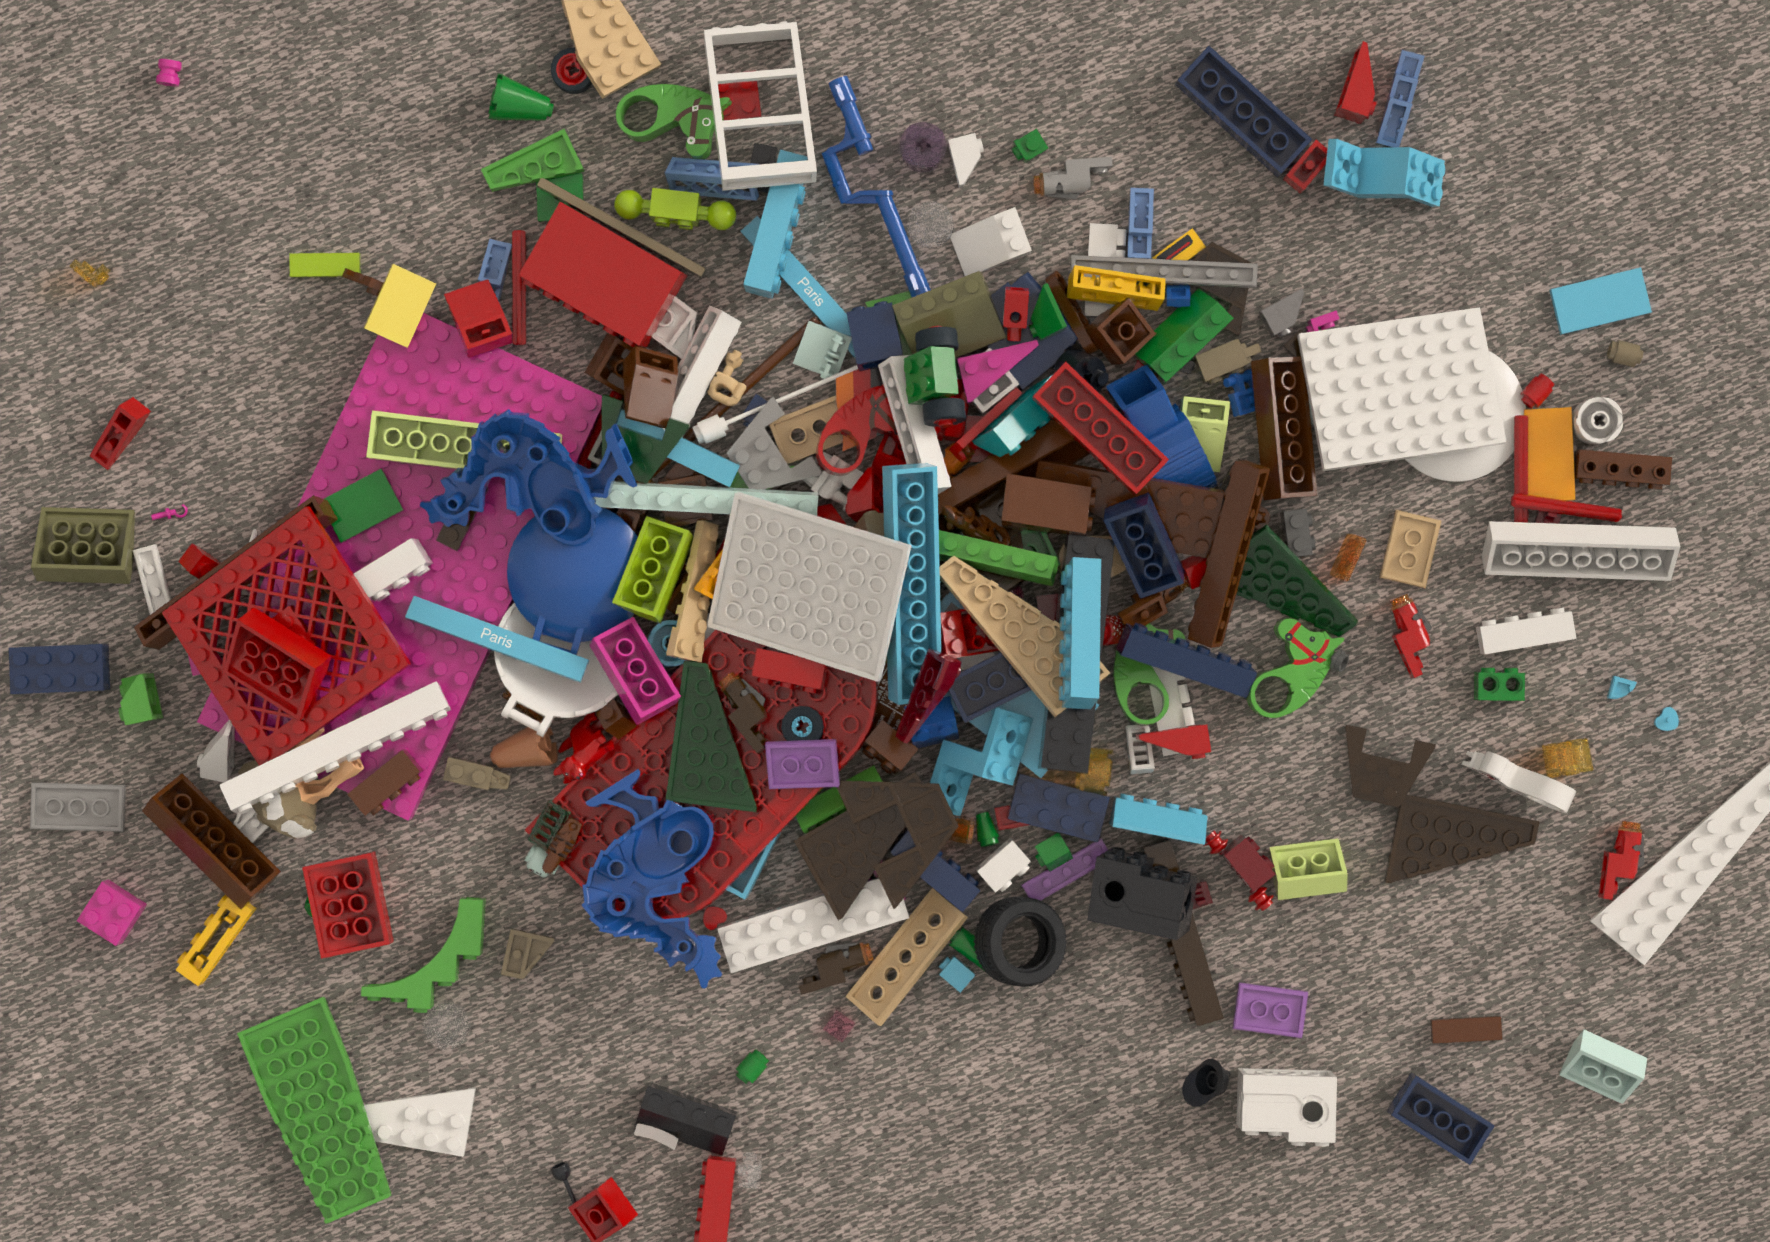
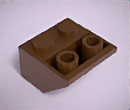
M881 720L864 741L862 753L871 760L874 758L881 763V769L886 773H894L896 775L909 762L918 748L911 742L906 744L895 737L897 731L884 720Z

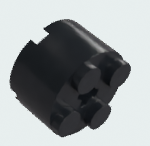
M1081 349L1065 351L1057 359L1053 368L1057 371L1067 362L1098 393L1107 384L1109 379L1104 363L1099 358Z

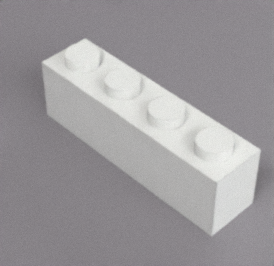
M1564 608L1551 609V614L1543 616L1540 611L1528 613V618L1519 619L1518 615L1505 617V622L1496 623L1495 619L1482 621V626L1476 627L1480 654H1490L1576 639L1572 611L1565 612Z

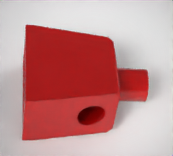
M1005 288L1003 327H1008V341H1021L1022 328H1027L1029 288ZM1013 312L1020 313L1018 320L1011 319Z

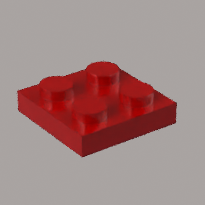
M757 81L718 84L719 98L728 97L732 102L723 111L724 121L762 117Z

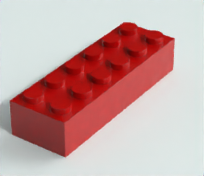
M1067 362L1032 397L1043 410L1133 495H1136L1169 460Z

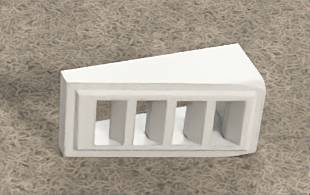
M1127 725L1125 728L1130 774L1153 772L1155 767L1152 744L1145 742L1146 745L1133 746V743L1143 741L1132 737V733L1150 732L1149 726ZM1146 751L1147 755H1134V752ZM1147 761V764L1136 765L1135 762Z

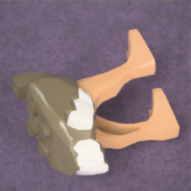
M324 727L297 747L318 738L324 732ZM360 758L352 762L346 760L340 763L339 768L320 780H313L308 783L302 781L296 784V788L290 792L283 793L281 791L275 794L274 799L267 803L261 804V802L252 805L257 819L275 831L294 839L311 835L317 826L314 824L316 819V802L321 798L329 797L339 784L361 772L364 766ZM256 761L245 763L238 771V774L241 775L259 765Z

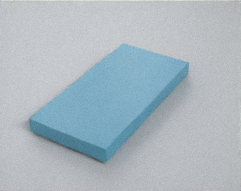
M1641 267L1549 290L1560 335L1652 312Z

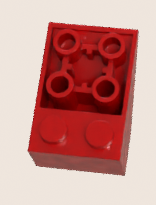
M488 279L444 294L468 358L513 343L509 324Z
M965 609L940 613L941 653L959 658L999 651Z

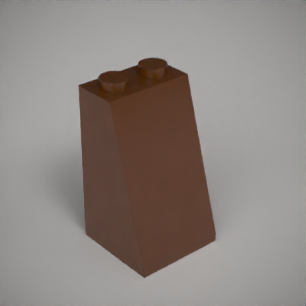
M1007 474L1001 520L1002 527L1086 536V531H1091L1093 517H1088L1089 508H1094L1096 494H1091L1092 487Z

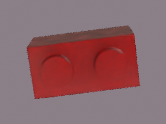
M1315 140L1283 180L1301 194L1326 165L1328 149L1318 140Z

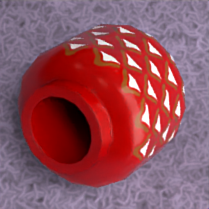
M1106 615L1103 646L1118 644L1124 630L1119 616Z

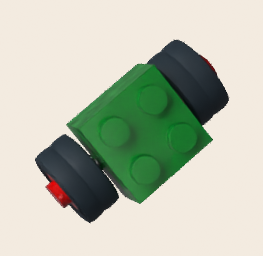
M932 326L918 331L915 334L917 353L904 358L908 404L923 405V419L927 426L947 428L966 420L964 400L950 398L959 394L954 354L958 350L959 344L957 330L952 327Z

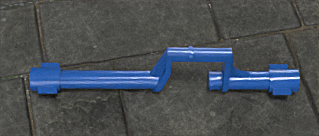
M848 76L832 80L828 84L836 105L841 109L846 122L845 135L842 142L822 153L833 182V188H835L841 204H878L905 275L903 277L911 297L930 291L931 289L924 271L918 265L893 201V192L891 190L858 191L854 194L851 193L836 154L854 146L859 156L867 154L874 149L870 142L871 135L866 132L855 101L857 100Z

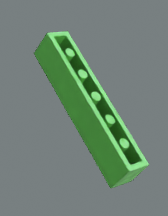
M939 530V561L946 562L955 556L974 569L1053 586L1059 565L1055 556Z

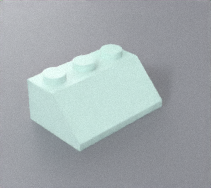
M1583 1030L1573 1042L1559 1075L1623 1104L1644 1080L1647 1058L1587 1030Z

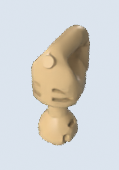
M733 350L732 353L727 352L725 358L726 366L723 372L717 371L710 382L709 390H707L708 395L713 400L726 406L738 404L746 390L745 384L730 377L733 370L740 367L744 361L740 358L742 353L737 350ZM721 389H726L732 393V397L726 396L718 391Z

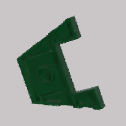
M605 394L602 396V459L607 449L606 431L614 424H617L624 403L620 399ZM670 417L662 440L618 425L632 457L633 463L629 468L636 481L645 484L650 481L685 432L690 428L689 423Z

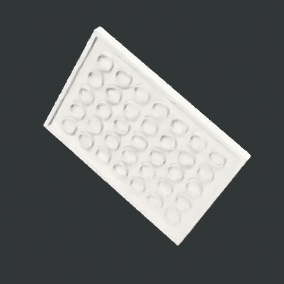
M1480 307L1298 334L1297 338L1323 471L1502 445L1507 442Z
M737 492L734 494L707 627L879 682L882 679L912 545Z

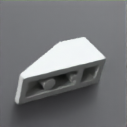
M230 719L209 742L204 754L200 753L198 757L197 767L200 768L201 778L224 783L231 776L234 768L235 727Z

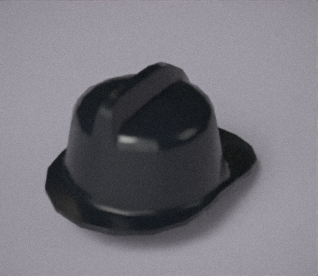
M1215 1059L1205 1060L1185 1078L1182 1088L1184 1100L1193 1107H1200L1213 1097L1223 1094L1229 1085L1230 1071L1225 1070Z

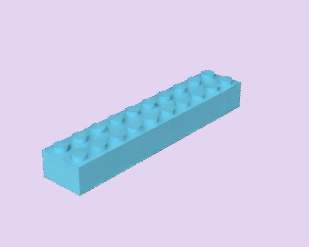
M929 463L882 466L884 537L912 545L887 652L888 699L897 705L908 704L928 649L941 652L937 466Z

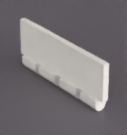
M1090 223L1088 256L1125 258L1126 251L1116 249L1117 246H1126L1127 230L1118 229V225ZM1085 301V316L1098 317L1115 305Z
M1153 667L1169 696L1168 710L1163 718L1157 722L1158 731L1195 725L1192 707L1182 708V703L1190 702L1187 684H1177V681L1184 680L1186 677ZM1150 686L1155 717H1157L1162 710L1163 700L1159 691ZM1162 748L1163 756L1179 754Z

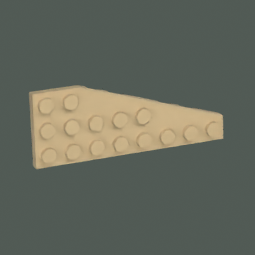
M561 0L565 17H567L570 36L576 49L577 61L602 99L661 66L660 61L620 0Z
M953 556L939 567L941 581L1051 714L1057 717L1067 709L1062 708V700H1059V687L1063 686V677H1059V665L1063 663V654L1059 652L1060 640H1063L1064 632L1060 631V623L1040 613L1041 611L1013 593L1002 589L993 580L990 581L977 573V570L957 557ZM1101 661L1099 682L1110 674Z

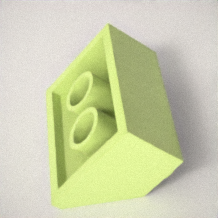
M1339 839L1270 847L1271 862L1275 866L1272 870L1276 874L1273 876L1278 900L1347 892L1348 873Z

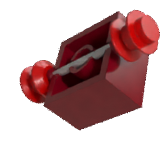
M1215 830L1211 831L1206 835V842L1203 846H1210L1209 854L1218 853L1222 855L1250 889L1249 892L1251 894L1248 902L1254 901L1257 904L1255 910L1261 909L1264 911L1273 903L1271 899L1274 896H1267L1265 893L1267 887L1261 886L1276 875L1272 870L1275 867L1267 856H1260L1257 852L1260 847L1249 836L1245 838L1240 835L1227 845L1228 839L1222 840L1220 838L1221 831L1217 833Z

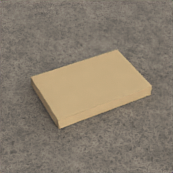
M1395 510L1379 578L1426 588L1441 520Z

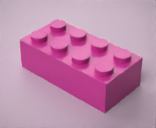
M634 617L592 639L589 645L636 725L677 704L681 695Z

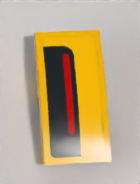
M1192 228L1152 258L1188 261L1206 246Z

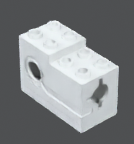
M1238 1068L1236 1124L1241 1131H1245L1246 1135H1259V1132H1268V1135L1282 1136L1283 1134L1288 1142L1295 1146H1305L1306 1142H1315V1146L1326 1147L1329 1146V1143H1335L1337 1077L1331 1071Z

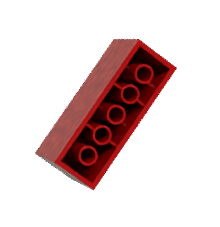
M562 202L558 204L519 273V276L524 278L522 283L538 291L540 288L543 289L544 292L542 294L558 303L560 300L564 301L563 307L577 314L581 311L584 313L582 318L598 326L600 323L603 324V330L613 336L619 337L622 335L624 337L623 342L632 347L642 346L647 348L653 334L659 327V323L662 322L667 309L670 308L674 297H676L688 276Z

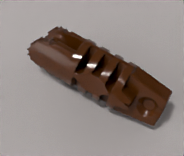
M570 817L557 832L546 850L548 855L542 864V869L545 873H553L560 861H565L576 843L582 823Z

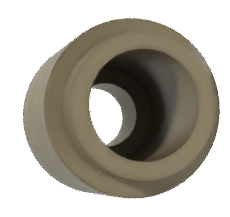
M1622 340L1610 342L1607 359H1611L1613 363L1633 368L1636 364L1641 363L1643 351L1640 350V345Z

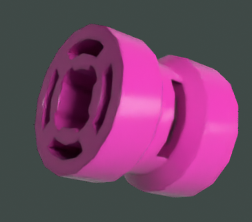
M159 59L158 68L161 71L156 77V83L164 86L179 87L180 78L177 72L181 71L182 63L170 59Z

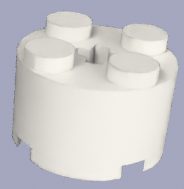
M1594 397L1585 400L1572 413L1573 433L1580 441L1589 445L1609 442L1615 439L1623 428L1622 410L1610 398ZM1594 417H1599V418H1600V419L1598 420L1599 425H1595V424H1594V422H1595Z

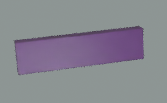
M1100 838L1098 842H1093L1072 854L1073 859L1051 872L1047 869L1021 885L1029 898L1043 900L1094 870L1096 857L1108 849Z

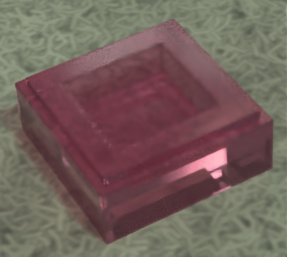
M836 1009L823 1030L843 1042L855 1025V1022Z

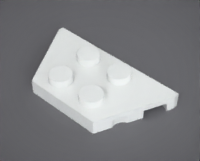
M674 297L670 308L667 309L666 315L662 322L659 323V327L652 337L682 359L694 336L698 313L680 299Z

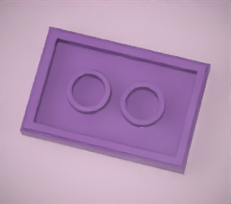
M836 739L772 741L765 743L769 789L839 787Z
M1238 982L1232 1028L1302 1038L1308 992Z

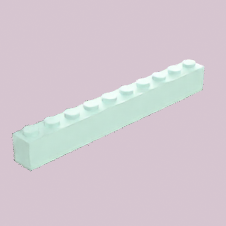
M614 481L611 493L607 498L594 497L599 507L730 514L734 494L741 492L817 516L818 492L637 483V487L633 488L626 482Z

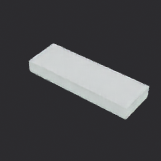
M157 544L133 550L150 615L171 600Z

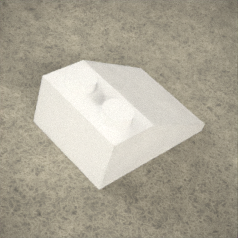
M1015 207L949 235L964 276L977 271H987L1029 255L1032 251Z

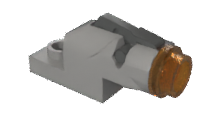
M1112 157L1065 160V171L1059 169L1033 176L1034 194H1040V196L1076 200L1080 193L1086 192L1091 187L1090 171H1094V174L1108 173L1107 169H1111L1113 166Z

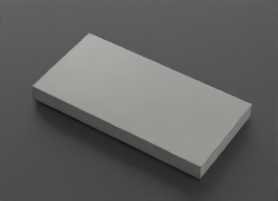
M32 782L30 829L125 831L126 785Z

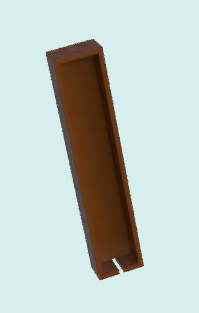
M1055 420L1049 421L1043 428L1035 431L1036 434L1029 440L1020 442L1021 448L1011 456L1009 453L1001 457L991 454L979 464L966 468L963 473L956 477H951L950 483L952 487L938 494L939 530L950 533L957 530L956 527L950 530L947 529V521L942 510L943 505L955 507L960 512H965L967 507H971L975 511V516L980 517L973 504L1004 482L1007 474L1036 478L1038 462L1041 459L1074 464L1090 455V453Z

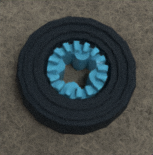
M797 706L786 713L782 720L781 729L787 741L819 740L823 734L824 724L822 717L815 709L808 706ZM801 720L803 723L808 722L809 726L806 728V733L797 730Z

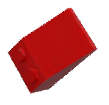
M1364 41L1355 51L1334 116L1361 124L1365 119L1368 120L1376 106V102L1373 101L1375 91L1368 43Z

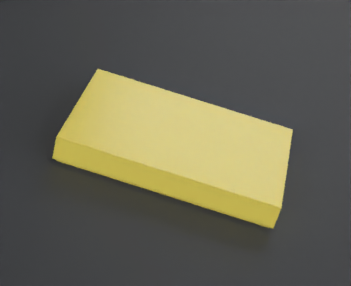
M392 264L364 328L408 348L436 283Z

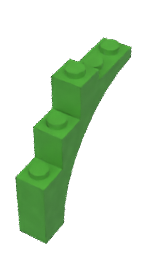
M460 898L457 918L452 932L440 952L426 966L400 980L383 984H365L361 987V996H366L369 1001H381L382 997L391 998V1002H405V999H408L407 1008H413V1012L426 1013L427 1009L434 1007L435 982H438L439 986H452V982L458 981L460 955H463V959L474 960L477 959V956L483 954L486 898Z

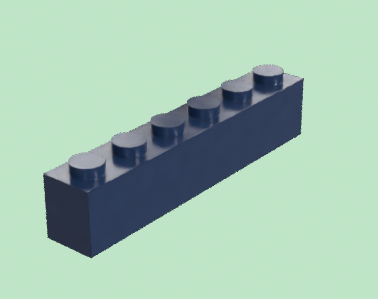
M1126 623L1116 647L1121 656L1247 698L1257 675V672L1252 668V663L1243 659H1239V661L1232 660L1230 655L1223 652H1218L1217 655L1210 652L1211 650L1203 645L1191 646L1189 645L1190 642L1179 637L1176 640L1168 638V634L1156 630L1155 633L1148 631L1146 626L1135 623L1134 626Z

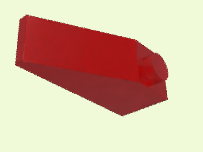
M134 397L120 404L92 450L90 457L109 470L142 428L151 411Z
M1207 724L1135 734L1137 740L1183 755H1191L1192 759L1205 758V753L1211 752Z

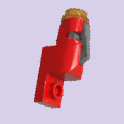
M1405 594L1390 601L1392 604L1390 608L1394 614L1397 629H1401V632L1392 635V638L1410 678H1416L1423 675L1421 671L1423 664L1419 656H1414L1413 653L1430 646L1428 633L1432 626L1417 604L1413 602L1412 598L1409 599L1408 594Z
M1622 821L1614 845L1616 852L1604 851L1598 897L1613 900V895H1616L1618 890V882L1615 881V878L1634 879L1637 869L1644 865V837L1642 829H1640L1641 823Z

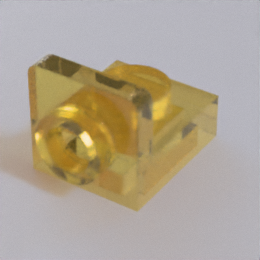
M75 259L70 265L76 273L94 287L97 285L101 286L109 278L108 273L110 269L103 264L96 271L85 260L81 263Z

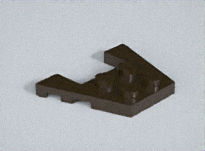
M1214 242L1206 246L1192 260L1251 263ZM1166 284V285H1165V297H1166V287H1167V285H1174V284ZM1199 286L1231 303L1228 313L1234 319L1225 329L1239 336L1249 288Z
M1346 724L1353 797L1399 808L1434 751L1436 744L1415 740L1410 763L1362 753L1367 729Z

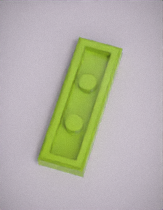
M289 253L290 277H342L345 268L361 273L360 253Z

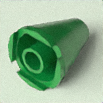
M497 74L495 80L497 84L492 92L488 119L545 121L546 117H551L554 104L550 103L549 97L503 74Z

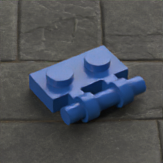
M1247 369L1242 374L1234 373L1223 380L1224 386L1233 387L1235 392L1228 394L1233 416L1236 417L1254 412L1255 401L1252 369ZM1244 382H1247L1250 388L1245 389Z

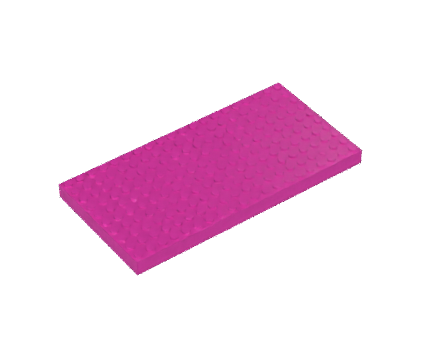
M423 313L408 348L380 335L377 336L299 502V505H301L313 495L324 499L373 472L383 469L404 511L343 543L340 542L332 525L325 528V531L353 574L411 538L419 539L433 564L428 566L430 570L419 577H410V583L400 589L393 588L389 590L390 595L379 602L371 600L411 662V665L324 726V732L320 735L323 736L437 681L451 708L447 712L448 715L437 721L432 719L425 722L426 726L417 731L412 729L404 732V737L396 741H391L390 739L383 742V746L375 751L370 752L367 750L360 753V760L364 769L356 776L347 779L337 786V788L349 793L401 750L406 749L422 768L423 772L419 774L421 779L412 786L406 784L400 789L403 792L393 801L388 799L382 805L384 810L408 821L413 819L491 652L490 649L406 619L405 616L411 601L416 596L499 626L503 616L514 603L507 580L509 553L518 533L535 515L531 508L525 510L520 516H517L515 511L507 509L505 478L492 477L487 486L489 490L485 496L484 511L477 512L459 550L456 551L436 541L444 524L440 521L433 524L430 523L429 515L425 509L420 507V502L431 501L434 496L444 494L445 488L440 480L450 476L456 469L367 458L372 411L471 423L486 422L495 413L499 415L508 409L511 412L529 413L530 418L544 423L545 428L551 432L563 435L562 445L570 453L569 457L577 464L602 412V396L500 348L468 358L457 328ZM297 549L294 561L303 563L305 551ZM311 557V559H310V565H315V566H317V564L315 563V561H314L313 558ZM278 563L276 575L285 576L287 564ZM293 566L291 578L299 579L302 567ZM264 577L260 588L267 590L269 577ZM275 579L273 591L282 593L284 580ZM290 583L289 594L298 595L299 583ZM257 592L255 604L264 606L266 594ZM305 592L304 597H305V598H309V596H308L307 593ZM272 596L271 608L279 609L281 597ZM288 598L287 607L289 605L296 607L297 600ZM303 602L301 614L310 615L312 603ZM270 612L269 617L273 618L278 613ZM302 618L308 628L309 620ZM316 621L314 633L323 635L325 623ZM315 638L318 643L317 647L321 648L322 639ZM329 641L327 653L335 655L337 643ZM368 650L359 655L358 660L367 661ZM335 659L330 660L329 671H333ZM341 661L339 673L348 674L350 662ZM357 664L355 673L365 666ZM325 675L321 686L330 688L332 676ZM338 677L337 686L347 679ZM320 690L319 699L329 692ZM211 691L197 722L219 732L228 722L229 718ZM242 691L248 699L249 692ZM256 694L254 706L263 707L264 698ZM270 703L269 709L278 711V707ZM255 711L258 717L261 719L262 712ZM268 713L267 725L275 727L277 715ZM284 717L282 726L292 718ZM235 729V740L245 744ZM325 770L317 774L318 779L328 776L333 771L327 773Z

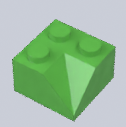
M144 673L121 679L120 693L123 699L120 702L119 716L125 725L139 724L163 718L154 673Z

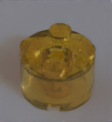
M1588 738L1542 745L1545 770L1549 778L1561 775H1576L1581 772L1594 770Z
M1091 747L1088 773L1076 774L1075 787L1079 788V791L1108 796V791H1104L1105 786L1110 787L1113 761L1108 759V757L1113 755V750Z

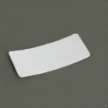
M637 1124L634 1132L636 1136L656 1140L675 1150L678 1138L644 1124Z

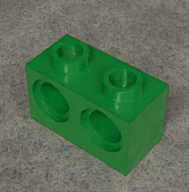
M1481 668V672H1474V700L1525 701V673H1518V668H1504V672H1495V668ZM1489 677L1493 682V686L1487 691L1483 687V681ZM1509 678H1513L1516 682V687L1512 691H1509L1506 687V682Z

